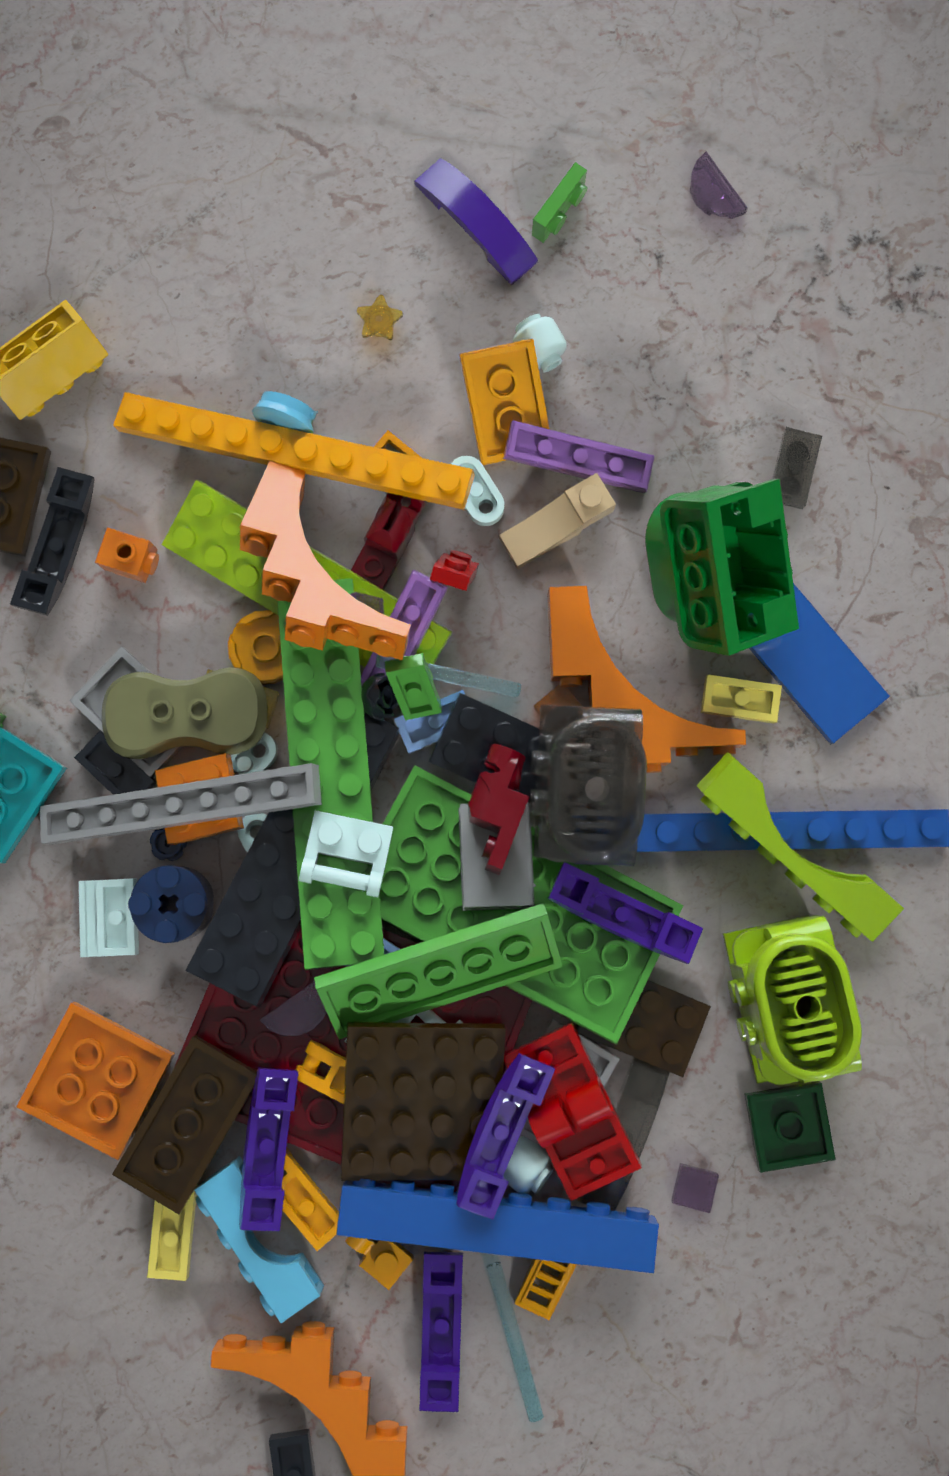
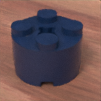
M173 865L160 866L148 871L137 881L129 898L128 908L134 924L143 935L161 943L179 942L200 934L211 921L214 906L213 889L208 880L192 868ZM168 897H178L179 900L175 903L178 911L168 910Z

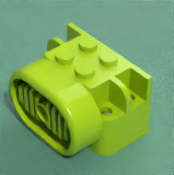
M806 915L722 933L733 980L728 981V989L732 1002L739 1004L742 1017L736 1019L737 1028L741 1040L747 1041L757 1084L770 1082L775 1085H784L798 1081L801 1083L823 1081L835 1076L862 1070V1060L859 1051L862 1027L847 965L835 948L831 928L824 916ZM809 996L811 1008L806 1015L800 1017L796 1011L797 1002L801 997Z

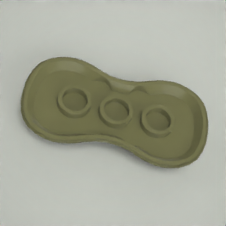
M222 668L191 680H171L152 673L134 672L118 678L107 689L102 704V729L109 747L119 755L131 759L153 757L166 750L181 746L200 747L218 754L227 753L234 755L249 750L261 740L267 724V698L260 680L254 674L240 668Z

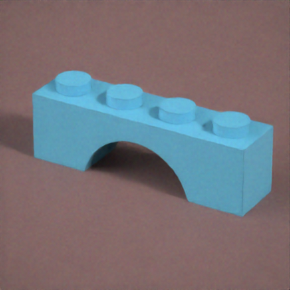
M238 1156L197 1186L194 1190L198 1195L195 1197V1200L201 1212L206 1217L211 1215L219 1228L217 1229V1235L223 1246L228 1250L232 1248L239 1258L238 1267L243 1277L249 1283L254 1282L261 1292L260 1301L265 1311L270 1316L276 1315L279 1322L283 1323L320 1297L324 1284L304 1253L294 1255L274 1253L257 1240L252 1230H240L243 1160Z

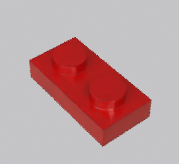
M451 550L450 554L443 553L433 565L430 580L467 591L476 576L479 563L471 561L472 556L467 553Z

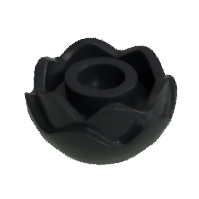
M376 673L363 683L361 698L364 712L375 720L383 721L384 718L394 716L393 709L397 706L398 702L386 673Z

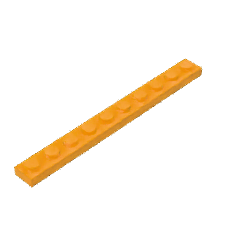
M127 392L123 395L113 424L119 432L264 465H268L269 461L304 470L306 471L305 474L462 510H465L475 477L473 469Z

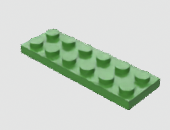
M544 903L314 977L316 990L338 1038L342 1039L347 1037V1022L391 1023L563 967L548 913Z

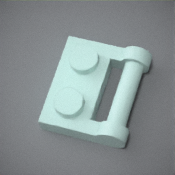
M315 810L299 881L311 884L312 880L364 890L367 891L366 895L378 898L393 827ZM322 854L373 865L371 874L366 875L318 865V855Z

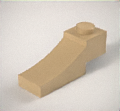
M595 473L565 490L561 496L535 514L500 534L499 539L514 565L519 569L579 535L582 529L612 513L616 503L598 473Z

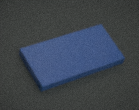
M793 583L799 629L749 649L779 685H782L784 691L831 745L890 696Z

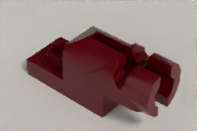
M387 493L364 537L365 544L351 571L385 590L415 532V524L426 501L411 498L410 506L406 507L402 506L404 496Z
M492 744L484 765L493 773L487 771L480 773L468 803V815L470 823L498 834L497 837L489 835L481 857L488 859L485 867L486 871L500 875L530 796L515 791V789L519 790L522 769L526 757L506 746Z

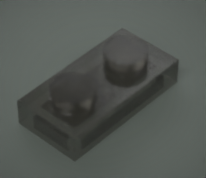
M786 427L783 431L772 479H780L783 505L802 510L806 506L822 440L821 435Z

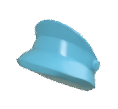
M265 391L259 403L253 408L252 413L258 422L314 434L312 422L318 411H314L307 404L289 395Z

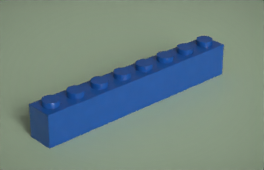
M360 1179V1181H345L342 1186L336 1233L339 1236L654 1273L659 1223L655 1216L649 1215L650 1211L644 1208L626 1207V1212L612 1211L610 1210V1205L599 1202H588L587 1207L571 1206V1201L564 1198L550 1197L548 1202L545 1203L532 1201V1196L528 1194L509 1193L508 1198L502 1197L494 1219H490L459 1208L456 1205L458 1192H454V1187L447 1184L434 1183L428 1189L415 1187L414 1181H392L391 1184L371 1181L370 1179Z

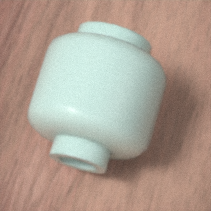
M534 314L516 326V334L512 342L532 338L534 340L539 369H542L544 373L549 372L562 363L560 356L566 350L567 343L553 318Z
M520 1136L503 1177L509 1181L508 1185L518 1193L528 1194L533 1191L537 1194L549 1179L554 1168L550 1166L551 1159L544 1148L527 1137Z

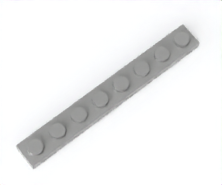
M313 763L40 806L41 844L53 845L322 805L319 765Z

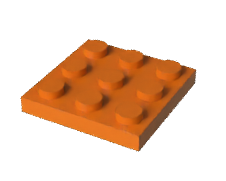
M71 1002L16 1107L119 1160L122 1158L175 1053L77 1002Z

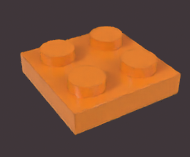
M224 753L155 770L157 786L165 787L234 776L231 755ZM241 816L165 828L167 844L176 845L244 829Z

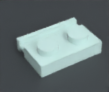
M137 878L79 881L80 957L139 954L138 928L134 924L128 908V901L137 883Z

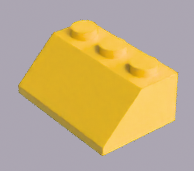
M67 300L61 302L0 347V397L19 420L25 416L31 417L40 412L45 405L44 402L55 394L61 395L67 392L74 385V380L85 372L91 373L97 370L103 364V359L109 355Z

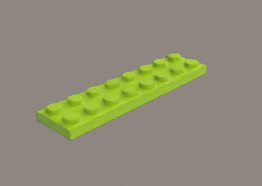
M196 480L161 545L278 615L277 600L262 594L263 568L267 558L240 550V524L247 508L202 481ZM310 547L316 560L332 580L353 579L354 598L383 615L391 616L398 601L396 597ZM432 620L416 654L423 653L429 671L452 634L451 630ZM359 648L360 665L366 667L373 652Z

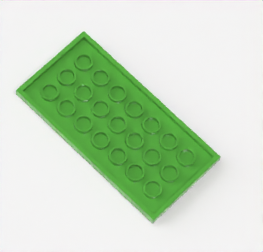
M414 765L383 822V825L393 827V833L379 893L381 920L425 942L523 910L462 911L458 808H460V804L469 803L471 794ZM531 827L534 884H536L534 887L535 906L542 903L545 905L563 967L505 986L604 1039L617 1044L660 954L602 929L548 899L562 863L565 862L599 878L598 882L663 913L670 912L679 916L683 905L550 835Z

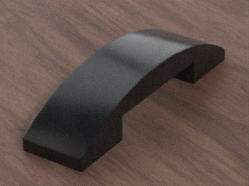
M57 467L46 499L50 506L27 571L21 570L10 602L11 606L46 616L51 612L67 581L78 552L93 494L95 481L93 476Z

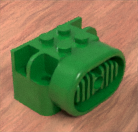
M774 478L756 485L749 482H735L725 486L713 485L694 492L675 493L657 505L649 518L645 533V547L652 591L660 611L668 619L677 622L679 635L687 646L693 649L730 656L799 629L780 479Z

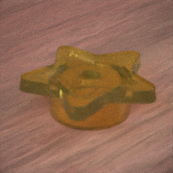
M379 295L372 306H361L356 310L357 314L364 321L363 338L376 336L392 340L394 324L403 317L401 310L388 307L383 295ZM381 316L383 319L379 322L376 321V317Z

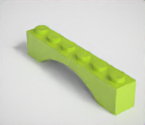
M729 752L721 758L697 785L704 794L700 799L702 803L716 815L723 810L733 819L728 825L744 840L750 835L757 840L760 846L756 850L773 865L778 860L788 868L784 874L800 889L807 884L815 891L816 894L812 899L827 913L830 914L834 909L844 917L840 924L856 938L863 934L873 942L904 910L897 901L866 874H847L829 870L806 860L785 843L772 821L766 804L763 783Z

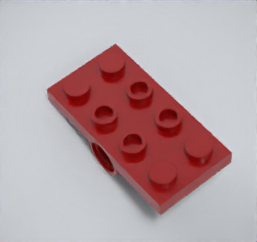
M573 1022L504 1054V1064L507 1069L519 1053L556 1068L541 1105L533 1103L528 1115V1121L538 1143L542 1148L546 1149L570 1201L642 1168L634 1147Z

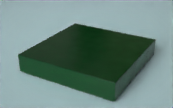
M817 1081L744 1094L757 1168L760 1173L836 1160L821 1082Z

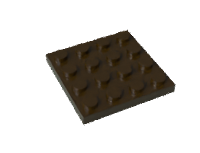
M347 1022L341 1181H360V1179H370L371 1181L461 1180L468 1151L480 1119L494 1090L503 1077L506 1036L504 1024Z

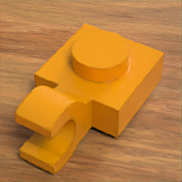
M348 1236L345 1240L355 1251L364 1254L359 1261V1266L388 1290H390L414 1260V1255L397 1242Z

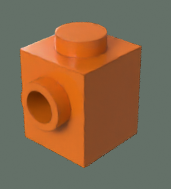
M107 527L95 563L106 571L146 583L148 576L153 575L157 569L159 554H157L158 549L149 540Z

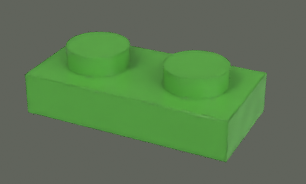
M575 162L533 219L532 236L542 243L545 242L550 233L556 235L566 221L567 215L565 213L571 205L576 207L587 192L588 187L585 186L587 170Z
M423 653L404 656L403 660L392 659L385 661V673L405 720L442 713L441 700Z

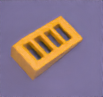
M532 1259L514 1304L550 1320L577 1264H563L554 1261ZM542 1264L560 1271L559 1277L557 1278L540 1270ZM536 1277L554 1285L553 1290L550 1291L535 1284ZM529 1291L549 1299L546 1306L527 1298Z

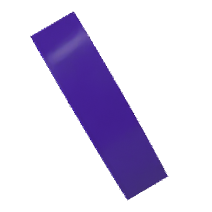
M438 159L414 181V185L438 210L442 207L487 253V261L511 286L538 263V258L501 210L468 177L444 159Z
M565 862L562 863L548 899L621 938L679 962L690 963L703 931L702 927L673 913H663L598 882L599 878Z
M520 1053L510 1064L484 1110L469 1148L458 1190L456 1205L459 1208L494 1219L509 1183L503 1177L533 1103L541 1105L556 1068Z
M258 1068L251 1099L244 1148L240 1195V1230L280 1231L285 1192L282 1188L290 1112L294 1111L298 1070Z
M424 1251L419 1411L459 1412L462 1252Z

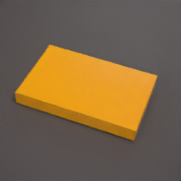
M532 338L459 354L479 458L482 465L506 461L503 457L510 424L513 420L549 429L534 340Z

